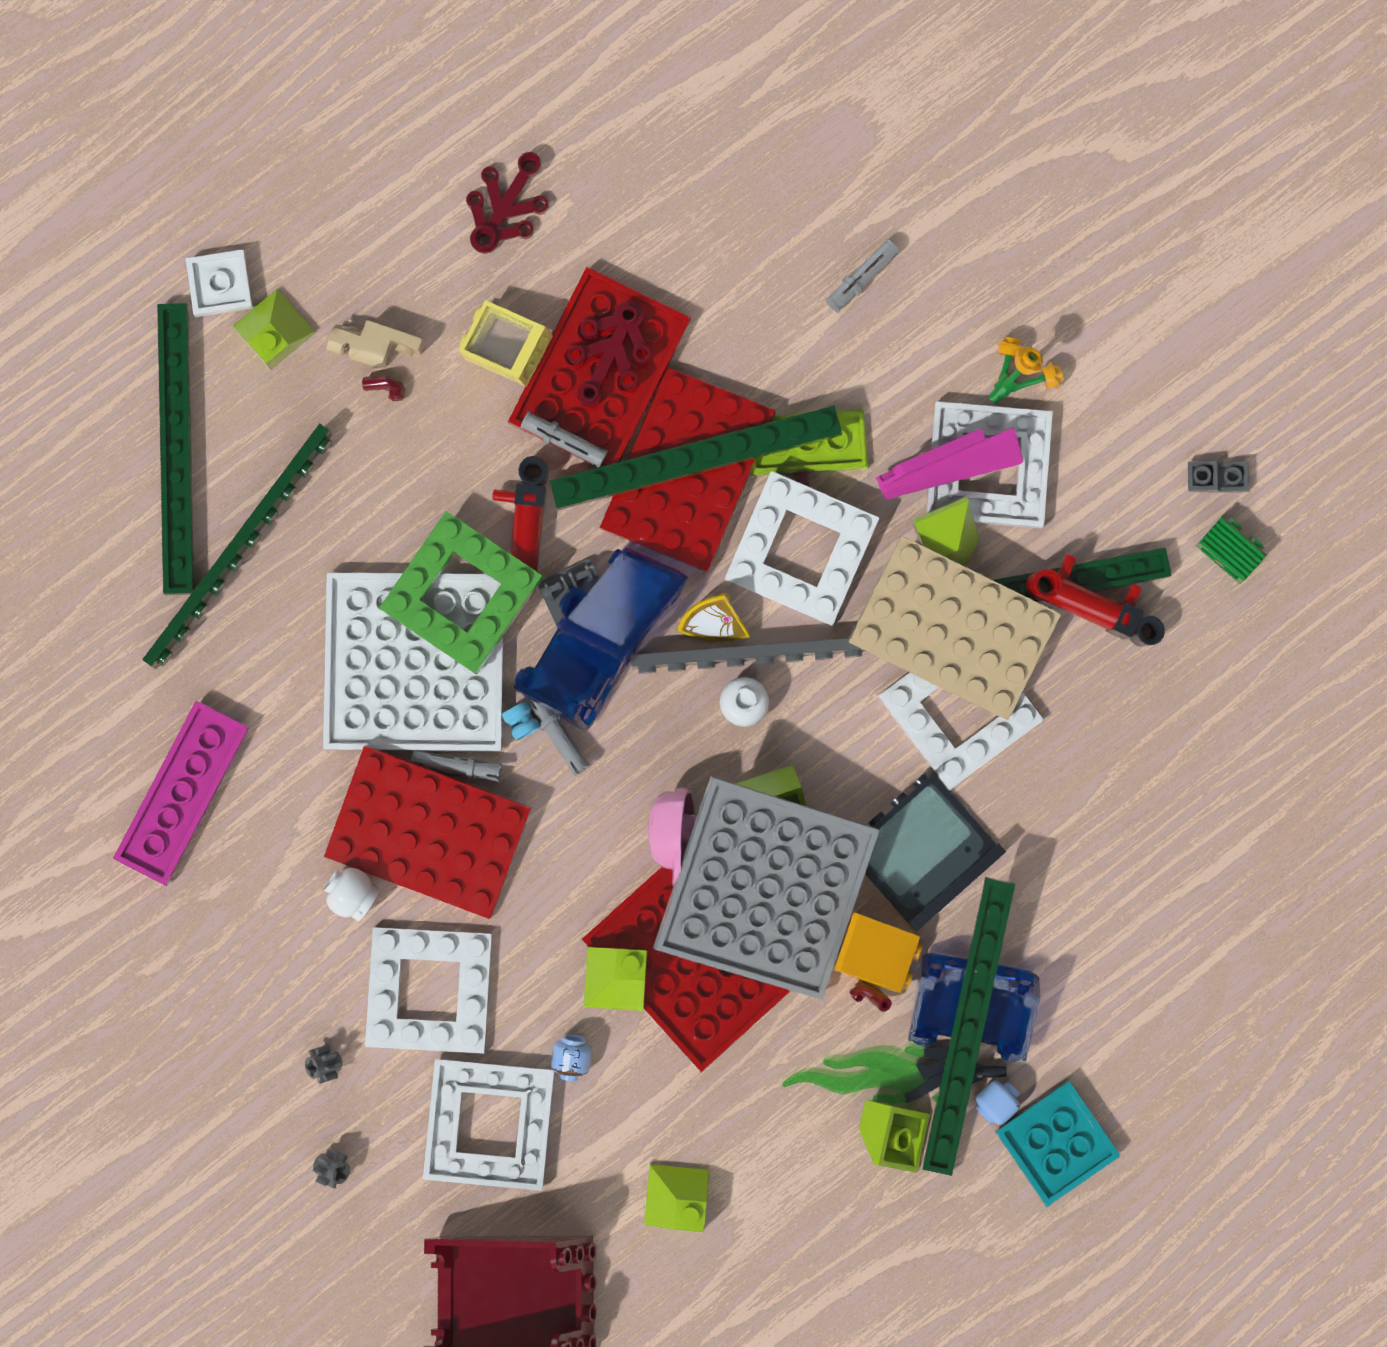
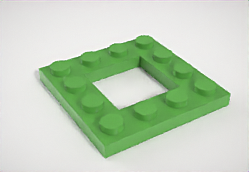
M445 511L379 609L477 675L544 577ZM455 553L501 584L468 633L422 602Z

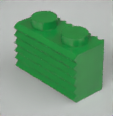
M1221 517L1197 543L1196 547L1236 580L1237 583L1241 584L1267 554L1262 551L1264 546L1260 541L1252 536L1248 539L1240 532L1242 527L1234 519L1228 517L1226 520L1224 517Z

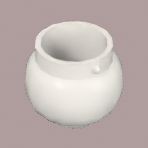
M741 677L726 684L721 692L719 704L721 712L727 721L736 726L748 727L757 724L764 718L768 712L769 697L768 692L761 683L752 678Z
M346 868L341 873L336 870L324 887V891L327 892L326 903L330 910L344 918L351 916L357 921L361 920L367 913L379 892V889L372 885L369 876L357 868Z

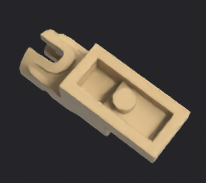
M366 320L362 333L360 332L361 329L335 324L329 336L326 350L343 356L345 351L350 348L348 351L350 360L379 368L386 366L393 346L396 347L395 351L411 357L413 353L421 355L424 342L422 338Z

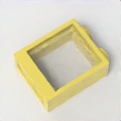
M485 300L482 307H479L474 314L471 329L461 339L459 353L467 361L527 387L553 335L545 326Z

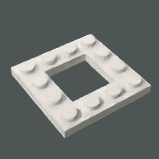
M936 401L931 450L978 429H982L985 437H992L1013 427L1017 439L1020 440L1023 463L1018 465L1016 495L958 491L959 481L928 488L926 514L967 497L975 523L1043 529L1053 411Z
M771 471L725 576V580L833 626L880 517ZM786 510L840 533L818 586H814L764 564Z
M908 673L878 696L932 770L939 775L938 778L948 790H951L1043 721V718L1022 692L1009 720L999 716L955 749L920 703L940 687L912 673Z
M373 927L365 1047L484 1054L492 934ZM402 959L460 962L456 1022L398 1019Z
M435 1059L423 1180L543 1191L554 1071ZM462 1092L521 1098L515 1157L456 1152Z

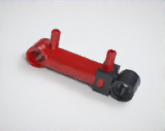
M529 456L522 460L518 468L519 477L523 484H516V491L494 489L492 500L515 504L510 554L537 572L543 516L547 498V489L544 485L548 481L549 473L546 463L540 457ZM537 466L542 470L540 477L533 480L527 478V469ZM536 589L529 598V600L535 595Z
M1071 554L1065 555L1058 573L1050 569L1040 570L1029 575L1026 580V591L1033 599L1043 600L1106 629L1105 632L1123 640L1130 639L1136 646L1155 645L1161 642L1164 637L1165 627L1162 621L1154 616L1141 618L1143 611L1135 607L1142 590L1141 586L1131 584L1124 603L1120 604L1068 580L1076 561V557ZM1041 577L1047 579L1049 583V589L1046 593L1039 588ZM1144 624H1147L1151 629V636L1148 639L1142 635L1141 630Z

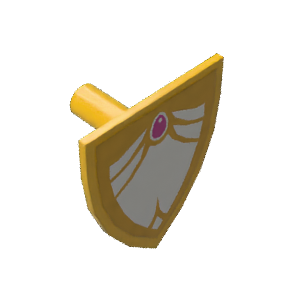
M725 592L702 600L689 608L681 618L677 631L705 641L727 642L750 637L748 630L730 603V595Z

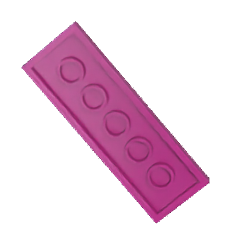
M195 701L113 859L167 886L250 728Z

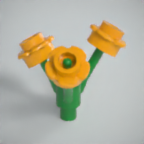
M1005 336L1003 341H998L997 343L999 345L997 353L1005 356L1003 367L998 378L999 380L994 384L995 389L988 397L994 403H998L1003 396L1007 397L1011 392L1041 382L1045 383L1047 389L1054 387L1058 389L1060 387L1059 383L1064 382L1060 366H1054L1049 361V365L1041 367L1043 358L1038 350L1028 346L1023 347L1020 345L1021 340ZM1011 358H1015L1017 369L1012 374H1009ZM1040 370L1042 372V376L1022 382L1016 380L1021 373L1031 375Z

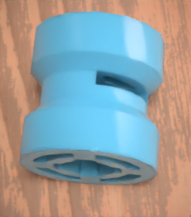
M527 701L514 706L502 714L504 721L512 727L511 734L515 741L523 739L541 728L538 720L532 717V709Z

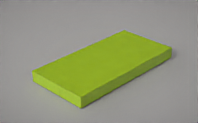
M864 410L836 411L842 436L756 458L751 470V476L769 475L771 471L778 474H794L800 471L812 473L868 469ZM800 414L774 415L772 422Z

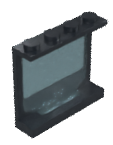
M925 772L912 783L916 787L915 790L908 796L902 792L890 803L894 808L889 813L884 815L881 811L868 822L871 827L877 828L880 831L865 875L915 931L922 928L1006 853L1005 849L999 843L996 844L943 785L937 778L939 775L936 772L930 776Z

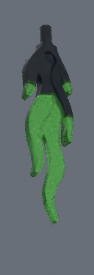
M905 1047L904 1051L913 1056L936 1059L937 1062L932 1065L918 1064L894 1054L875 1051L862 1053L839 1061L824 1059L823 1064L833 1069L862 1066L869 1070L848 1077H837L811 1071L797 1073L785 1080L782 1086L787 1087L797 1083L809 1082L843 1095L868 1088H891L901 1092L896 1095L877 1094L873 1096V1100L895 1104L909 1103L940 1087L948 1048ZM976 1063L972 1084L983 1081V1078L1007 1077L1006 1065L982 1066L981 1063ZM938 1094L932 1097L934 1102L937 1101Z

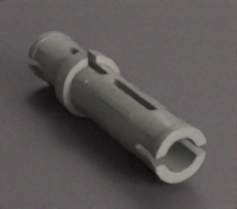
M886 239L850 276H845L842 279L843 283L825 299L829 307L838 313L854 296H859L862 293V288L900 252L897 246L889 239ZM879 258H881V260H879L867 273H865V271L871 265H873ZM857 279H860L846 294H843Z
M531 411L526 414L520 428L543 438V442L547 444L551 442L577 455L598 468L603 463L608 452L607 450L558 427L559 423L555 421L551 423L533 414Z
M542 692L531 697V700L527 702L539 720L541 730H545L574 776L584 772L590 765L560 721L562 718L559 713L554 712Z
M414 750L411 762L436 772L465 776L467 780L477 778L499 782L502 771L500 770L502 768L501 763L476 760V757L471 756L467 759Z

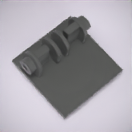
M590 558L543 579L538 585L561 636L614 612Z

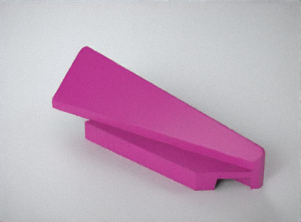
M1013 427L988 439L985 438L982 429H978L893 467V470L876 477V481L884 498L890 499L1020 465L1023 463V457Z

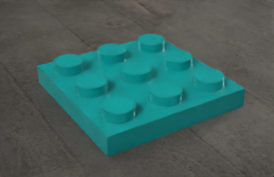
M1070 1081L1065 1082L995 1131L1046 1207L1121 1156Z

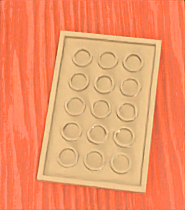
M901 535L848 642L989 712L1009 720L1061 614Z

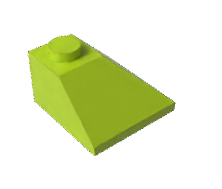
M278 289L273 291L233 325L270 370L315 334V331Z
M967 497L913 519L920 545L963 566L967 565L979 542L970 502Z
M587 947L584 1007L643 1011L647 951Z
M865 1100L859 1131L874 1165L917 1173L930 1114Z
M650 1164L644 1225L673 1230L704 1232L709 1170Z

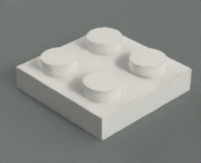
M243 249L185 258L195 317L253 309L246 256Z

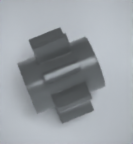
M328 1044L309 1050L310 1057H307L305 1060V1069L308 1076L312 1079L318 1078L319 1084L337 1079V1072L342 1069V1058L339 1052L334 1049L330 1050Z
M327 1149L326 1153L320 1154L313 1164V1172L318 1175L315 1181L333 1189L336 1188L337 1184L344 1183L350 1173V1166L345 1163L348 1156L331 1149Z

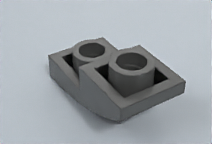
M1218 461L1188 462V491L1208 493L1249 492L1248 461L1220 463Z

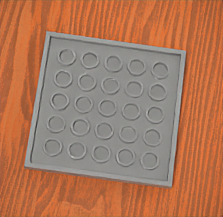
M710 776L681 863V871L675 881L653 948L823 1000L880 830Z

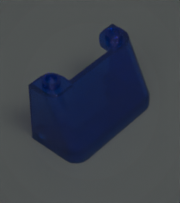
M625 547L623 551L618 548L608 561L610 567L572 614L566 612L557 624L560 631L556 639L613 681L621 672L622 665L632 656L635 648L664 611H667L670 605L672 606L679 598L689 579L680 570L628 547Z
M573 586L570 592L565 593L560 601L559 608L564 619L535 668L528 666L525 669L522 668L517 673L513 688L518 693L571 725L587 731L595 722L631 660V655H634L643 636V630L632 615Z
M926 953L922 956L908 1031V1041H913L920 1046H928L930 1043L937 1041L938 1035L951 1036L967 959L937 953ZM998 965L981 1043L995 1045L997 1053L1005 1061L1026 1062L1040 1002V981L1038 975L1025 969Z

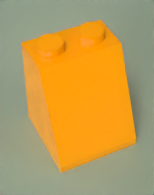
M853 912L833 971L896 993H901L903 988L908 990L913 972H910L909 968L912 960L918 961L923 944L918 943L920 936Z

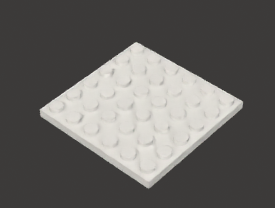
M327 573L323 749L362 750L367 745L377 750L502 751L503 638L476 675L379 609L403 573ZM440 574L422 602L468 633L501 584L487 574Z

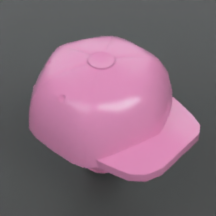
M685 787L681 789L676 788L674 792L665 791L660 794L652 805L648 821L650 852L656 863L664 868L673 870V886L681 871V863L697 815H694L691 789H685Z

